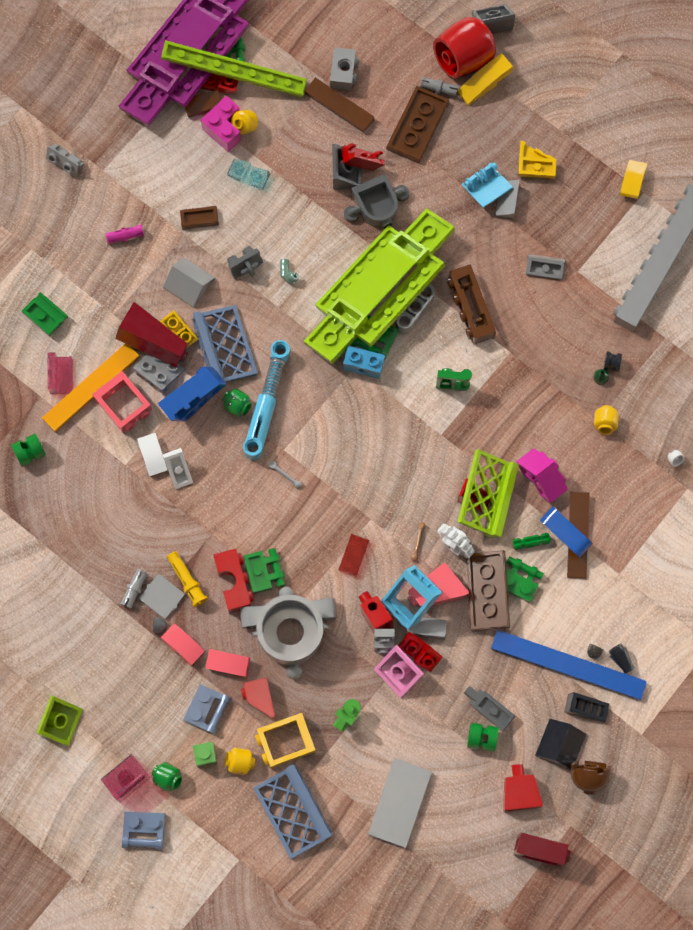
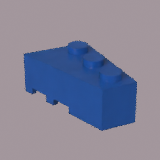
M203 366L193 377L157 404L171 421L186 422L227 384L213 367Z

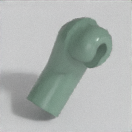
M281 259L280 276L289 284L296 283L299 275L289 270V259Z

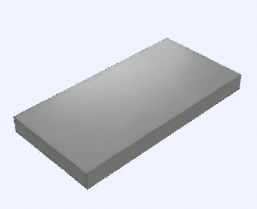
M394 758L368 835L406 848L432 771Z

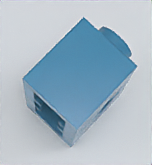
M348 346L343 362V370L380 379L385 355Z

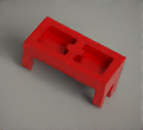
M353 143L343 146V164L369 171H375L385 165V160H378V157L383 154L382 151L373 153L355 148L356 144Z

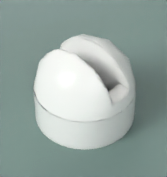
M673 450L672 453H668V461L674 467L681 465L685 460V456L679 450Z

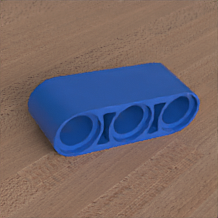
M553 506L540 519L579 558L593 544Z

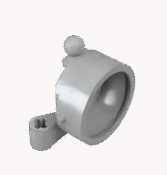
M290 587L280 589L279 597L274 598L265 606L240 608L242 629L256 628L257 632H253V636L258 637L260 646L265 654L282 665H289L287 675L291 679L301 677L302 668L299 664L306 662L318 651L323 638V629L328 628L327 624L323 625V621L337 619L335 598L309 601L304 597L294 595V591ZM288 619L298 621L304 629V636L301 641L294 645L282 643L277 636L279 625Z

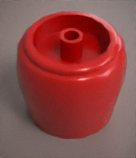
M465 17L452 24L433 41V50L442 70L451 78H459L479 71L493 60L496 55V44L491 31L482 20L474 17Z

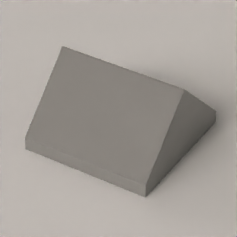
M183 258L171 267L163 288L194 308L215 280V277L186 258Z

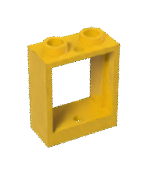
M302 713L257 729L258 734L255 735L258 746L263 745L265 753L262 754L265 765L269 764L271 769L316 752ZM296 722L305 749L273 760L264 733Z

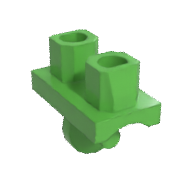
M356 699L347 700L335 713L338 718L333 726L342 732L349 725L352 726L360 717L358 715L361 711L360 702Z

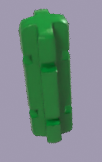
M543 533L540 536L532 535L523 537V539H513L512 544L514 550L522 549V547L529 548L540 546V544H549L551 540L549 533Z

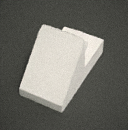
M181 448L163 454L175 490L192 484L193 480Z

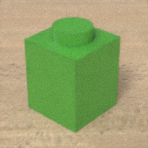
M213 742L193 745L196 766L198 768L217 764Z

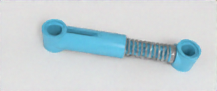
M283 340L275 341L271 346L268 374H266L267 377L262 393L258 395L246 441L243 444L244 454L249 460H258L263 454V447L277 401L274 398L278 390L276 387H279L277 384H279L278 381H280L279 378H281L283 366L290 358L289 344ZM278 349H283L286 351L283 355H278L276 353ZM259 423H261L258 437L255 438L259 427ZM250 446H257L258 450L253 453L249 452L248 448Z

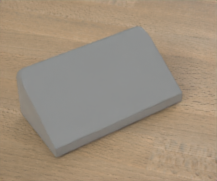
M519 180L508 181L513 188L498 198L496 217L514 219Z
M528 254L526 275L563 280L566 261L560 258Z
M422 617L418 624L406 629V635L408 632H411L418 637L445 640L447 620Z

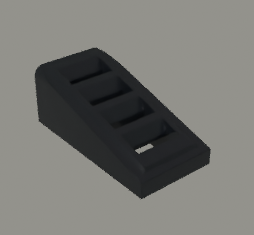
M572 692L568 694L564 712L605 723L609 703ZM582 702H585L584 709L581 711ZM593 704L592 711L589 713L590 705ZM598 706H601L599 716H597Z

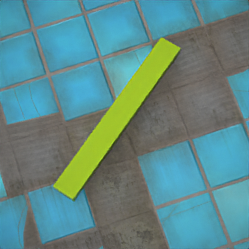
M167 40L164 42L161 60L301 98L304 95L306 78Z

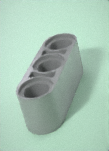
M428 284L422 291L429 292L431 295L424 297L420 293L396 319V328L399 329V333H409L433 302L435 289L431 284ZM417 306L420 310L414 312L411 310V307ZM406 320L409 322V325L402 326L400 322Z

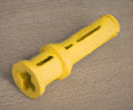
M175 551L167 555L166 558L184 586V593L188 594L193 602L192 606L195 608L205 603L208 597L204 596L199 587L200 583L192 578L178 552Z

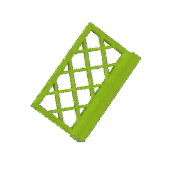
M476 449L457 523L484 533V536L489 538L501 537L519 464L507 462L480 449ZM480 456L484 457L487 463L483 468L479 463ZM496 463L501 464L499 474H496L493 467ZM487 468H489L492 478L488 480L483 472ZM477 474L480 475V478L483 482L478 486L475 482V476ZM493 480L496 484V489L494 492L491 491V488L488 484ZM483 486L485 487L488 494L484 498H482L479 489ZM475 492L478 499L474 504L470 500L471 493ZM490 498L492 505L491 509L487 510L484 501ZM480 504L483 514L477 516L474 507ZM469 510L473 517V520L470 522L465 520L466 512ZM483 517L487 520L486 529L480 523V519Z

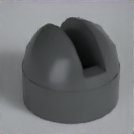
M154 617L152 633H162L165 631L167 623L162 618Z

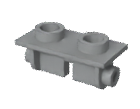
M58 144L48 145L46 159L76 178L78 168L81 170L84 166L82 159L73 154L67 157L69 152Z

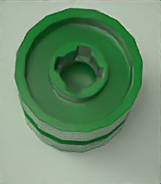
M36 433L26 437L24 442L20 440L11 444L21 467L31 463L33 458L37 460L46 455Z
M471 722L467 748L478 750L482 747L483 751L495 753L499 727L487 725L484 728L482 724ZM483 734H487L486 742L482 741Z

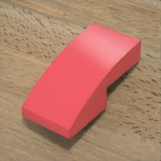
M173 624L161 636V639L189 665H193L205 651L176 624Z
M209 649L206 669L247 677L251 658Z

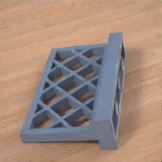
M236 305L203 313L201 311L193 313L191 320L207 367H213L225 383L258 374ZM233 311L235 318L232 322L222 318L225 313ZM212 316L218 319L214 327L206 322V317ZM220 321L229 325L226 333L216 328ZM232 327L239 331L240 336L238 339L228 335ZM214 332L223 336L220 344L212 340L211 336ZM225 338L235 343L232 350L222 346ZM237 344L245 348L246 352L243 357L233 352ZM219 349L229 353L225 361L218 358L217 352ZM231 355L241 360L237 367L227 363ZM242 362L250 365L252 371L244 372L239 367ZM225 366L234 370L232 376L224 378L222 370Z
M296 764L287 767L284 771L253 787L290 859L334 836ZM284 775H287L290 780L288 789L278 787L279 779ZM266 785L273 787L271 798L263 797L259 789ZM276 789L287 791L284 803L273 800ZM290 793L297 794L299 797L297 807L287 804ZM272 803L283 805L280 817L272 814ZM286 806L296 809L293 821L283 818ZM299 810L308 814L307 825L296 822ZM282 820L292 823L289 834L282 833L280 830ZM295 824L306 827L303 839L292 836ZM308 829L316 830L320 838L314 842L306 840ZM291 838L302 841L300 849L294 853L289 847Z

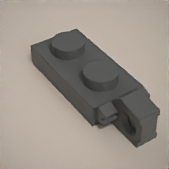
M470 686L465 690L464 694L471 699L469 704L493 725L499 727L502 732L515 718L512 712L486 691L480 689L477 692Z

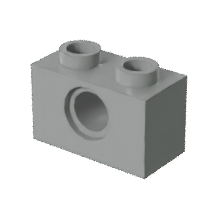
M334 48L330 76V87L332 89L352 91V84L356 85L357 74L354 73V68H358L359 57H356V50ZM342 68H347V69H349V70H348V71H342L341 69H342Z

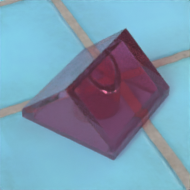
M130 754L106 774L101 781L113 797L121 803L151 777L137 759Z

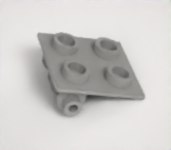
M149 354L132 368L137 376L142 377L145 382L149 381L150 386L154 385L158 392L163 393L168 390L167 386L185 370L180 365L176 368Z

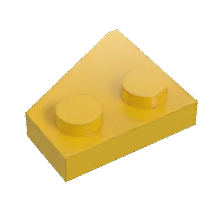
M520 141L518 176L555 179L556 158L544 154L537 148L533 149L526 145L524 141Z

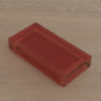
M351 534L338 571L357 577L369 544L368 539Z

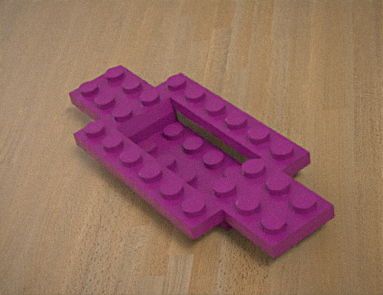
M182 0L126 70L129 75L139 81L119 105L120 110L149 127L170 99L185 108L212 73L191 68L180 81L179 77L186 70L187 66L161 60L165 40L202 50L217 29L223 27L205 51L226 57L249 28V22L237 16L249 0Z

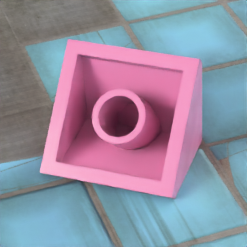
M397 645L374 668L400 698L418 683L424 675Z

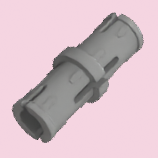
M426 77L422 78L420 86L421 88L435 91L436 94L443 93L456 97L458 85L445 83L441 79L437 81Z
M136 569L131 583L126 587L127 591L120 605L125 607L129 600L127 608L132 609L137 595L142 591L140 588L148 573L143 571L141 574V570Z

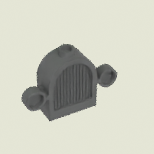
M386 174L352 187L351 195L356 207H347L344 210V219L349 223L357 221L359 214H361L363 220L371 226L386 228L388 225L392 226L393 220L397 215L398 201L403 202L408 199L409 189L405 185H399L393 191Z

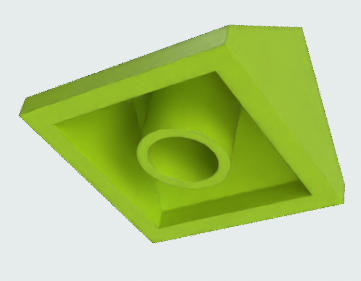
M51 695L36 733L41 737L69 746L83 709Z

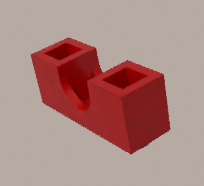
M235 548L213 554L219 577L231 575L236 579L235 586L232 589L223 591L228 612L240 611V608L251 606L250 602L254 600L251 590L247 591L245 585L249 581L246 571L242 572L240 565L244 564L241 553L237 554Z

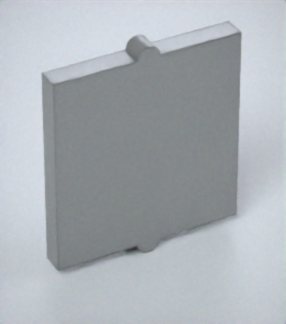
M158 574L151 584H147V589L139 597V600L166 620L170 613L177 609V605L185 596V593Z

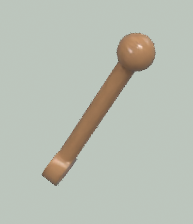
M423 522L418 524L419 532L414 553L411 555L412 561L418 560L419 544L422 532L426 528V524Z

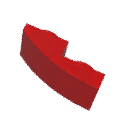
M211 74L200 89L208 91L218 90L220 93H236L239 81Z
M408 632L398 645L405 654L414 658L417 665L430 672L442 659V656L435 649L411 632Z

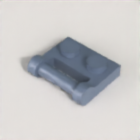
M200 684L183 721L216 735L219 721L232 698ZM215 699H218L220 703L210 724H205Z
M124 811L122 848H128L129 846L153 847L156 850H162L165 813ZM130 833L157 834V839H135L129 837Z

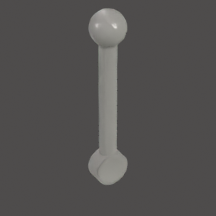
M275 461L269 463L270 469L277 470L294 483L296 488L302 486L300 481H296L280 469Z

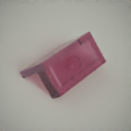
M55 352L47 353L49 393L69 394L73 390V358L71 356L57 357Z

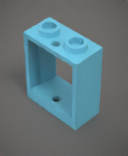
M414 565L402 573L381 602L386 610L398 619L402 626L409 629L418 624L442 594V591ZM407 582L426 599V602L415 615L396 598Z

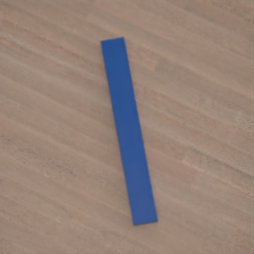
M497 630L491 647L492 650L637 700L642 699L647 681L500 630Z

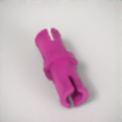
M142 224L129 228L122 227L121 230L105 233L108 245L119 241L127 242L128 239L144 236Z

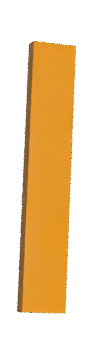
M124 344L47 412L42 419L54 432H57L94 399L92 395L121 371L124 372L140 356L131 346Z

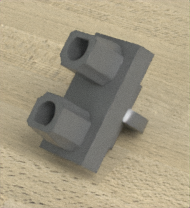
M251 246L243 249L242 257L237 258L236 255H232L227 258L228 266L234 279L248 273L251 277L255 276L254 269L263 263L257 248L253 249Z

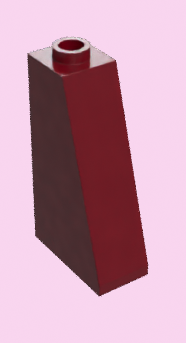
M133 302L118 328L115 339L176 368L180 361L184 363L188 355L186 351L188 343L137 303Z

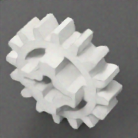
M443 523L437 530V533L440 534L439 536L443 538L441 542L450 552L468 559L475 552L472 548L473 546L469 544L471 541L466 534L455 526L451 527Z

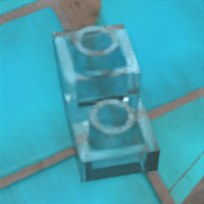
M234 159L227 175L237 181L263 190L270 172L253 167L250 162Z

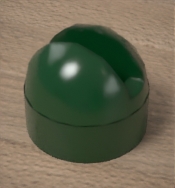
M598 369L595 371L593 379L595 383L604 385L609 379V374L604 369ZM601 372L604 373L603 380H600Z

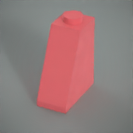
M445 562L427 576L442 591V594L432 606L465 599L469 595V591ZM414 587L408 590L409 597L407 599L414 607L417 605L420 609L426 602V599Z

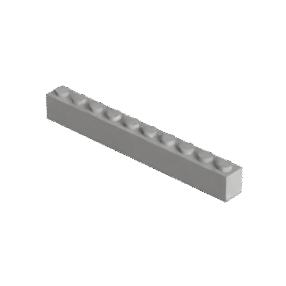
M693 184L687 185L683 193L686 195L683 200L679 199L675 206L677 210L675 215L671 214L666 222L668 224L667 229L661 230L657 237L660 241L657 245L653 244L648 253L651 255L649 260L645 259L640 267L642 272L640 275L636 274L631 282L634 286L631 291L626 290L622 298L625 300L622 306L618 304L613 313L616 316L613 322L631 332H634L693 230Z

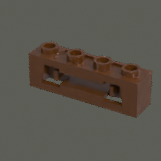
M471 264L449 271L447 284L450 289L453 288L455 294L453 295L454 303L460 307L461 312H459L462 323H466L467 329L465 330L468 339H472L474 345L495 338L496 330ZM469 285L471 287L470 295L479 316L478 319H475V323L473 322L474 316L464 292L469 290Z

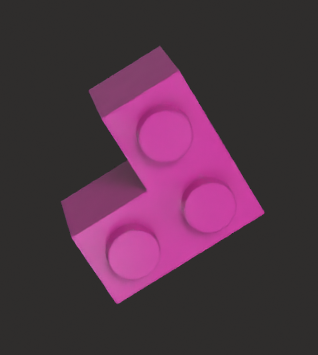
M225 96L201 119V126L204 132L229 152L241 141L240 131L231 124L233 114L240 111V107L229 97Z
M533 448L516 461L522 474L534 483L540 496L549 503L568 490L565 484V477L558 471V463L553 458L549 459L543 451L539 452Z

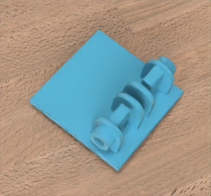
M489 163L484 169H480L479 173L475 172L473 176L466 178V181L462 183V186L483 208L513 188L496 170L498 169L496 163Z

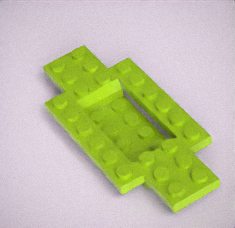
M427 208L405 232H398L388 225L315 304L316 308L327 316L304 340L305 345L331 364L342 355L357 337L372 347L445 267L444 262L433 254L453 234L455 227ZM414 265H417L418 267L368 320L367 316L404 275Z

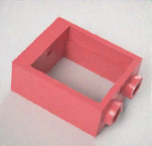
M123 371L92 394L94 400L122 433L132 430L136 426V422L147 418L151 414L150 411H152L151 404ZM124 385H127L143 405L121 422L104 401Z

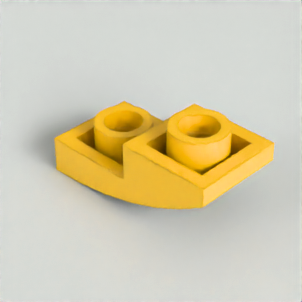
M629 160L620 191L621 196L638 199L647 170V163Z
M175 310L160 320L162 324L188 343L187 348L198 340L193 331L182 321Z

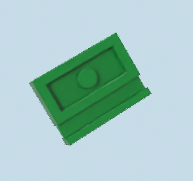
M39 292V295L28 303L22 310V313L50 337L63 324L62 322L68 319V315L44 294Z

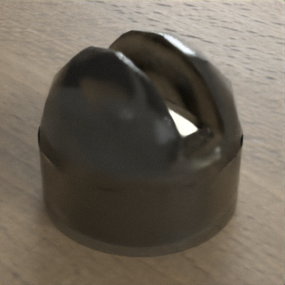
M591 643L587 648V654L592 659L601 657L604 649Z

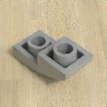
M394 629L374 630V651H378V654H388L394 648Z

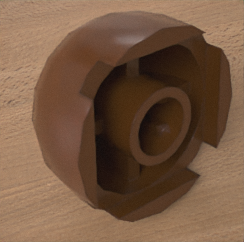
M579 761L571 764L573 784L577 788L584 790V794L594 795L596 791L604 789L609 783L611 766L606 768V763L585 761L584 765H579Z

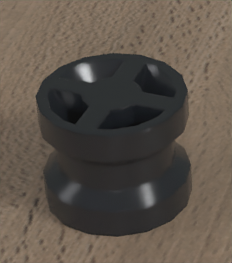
M607 351L603 369H613L614 372H619L622 354L618 353L615 355Z

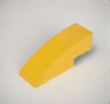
M501 53L474 74L457 93L469 106L495 88L499 81L511 74L513 66Z

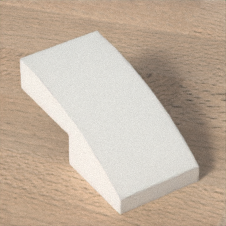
M156 433L137 438L149 476L167 471Z

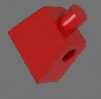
M368 591L362 593L358 597L362 603L360 605L361 612L373 634L375 629H394L393 620L379 597L374 596L372 598Z
M523 764L511 765L513 777H506L504 779L503 812L541 808L543 803L534 775H525Z

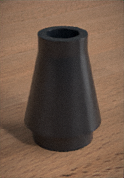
M622 643L608 651L610 653L609 657L625 674L635 668L626 646H623Z

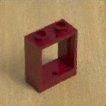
M520 833L517 835L513 855L561 867L566 862H569L571 850H568V844Z

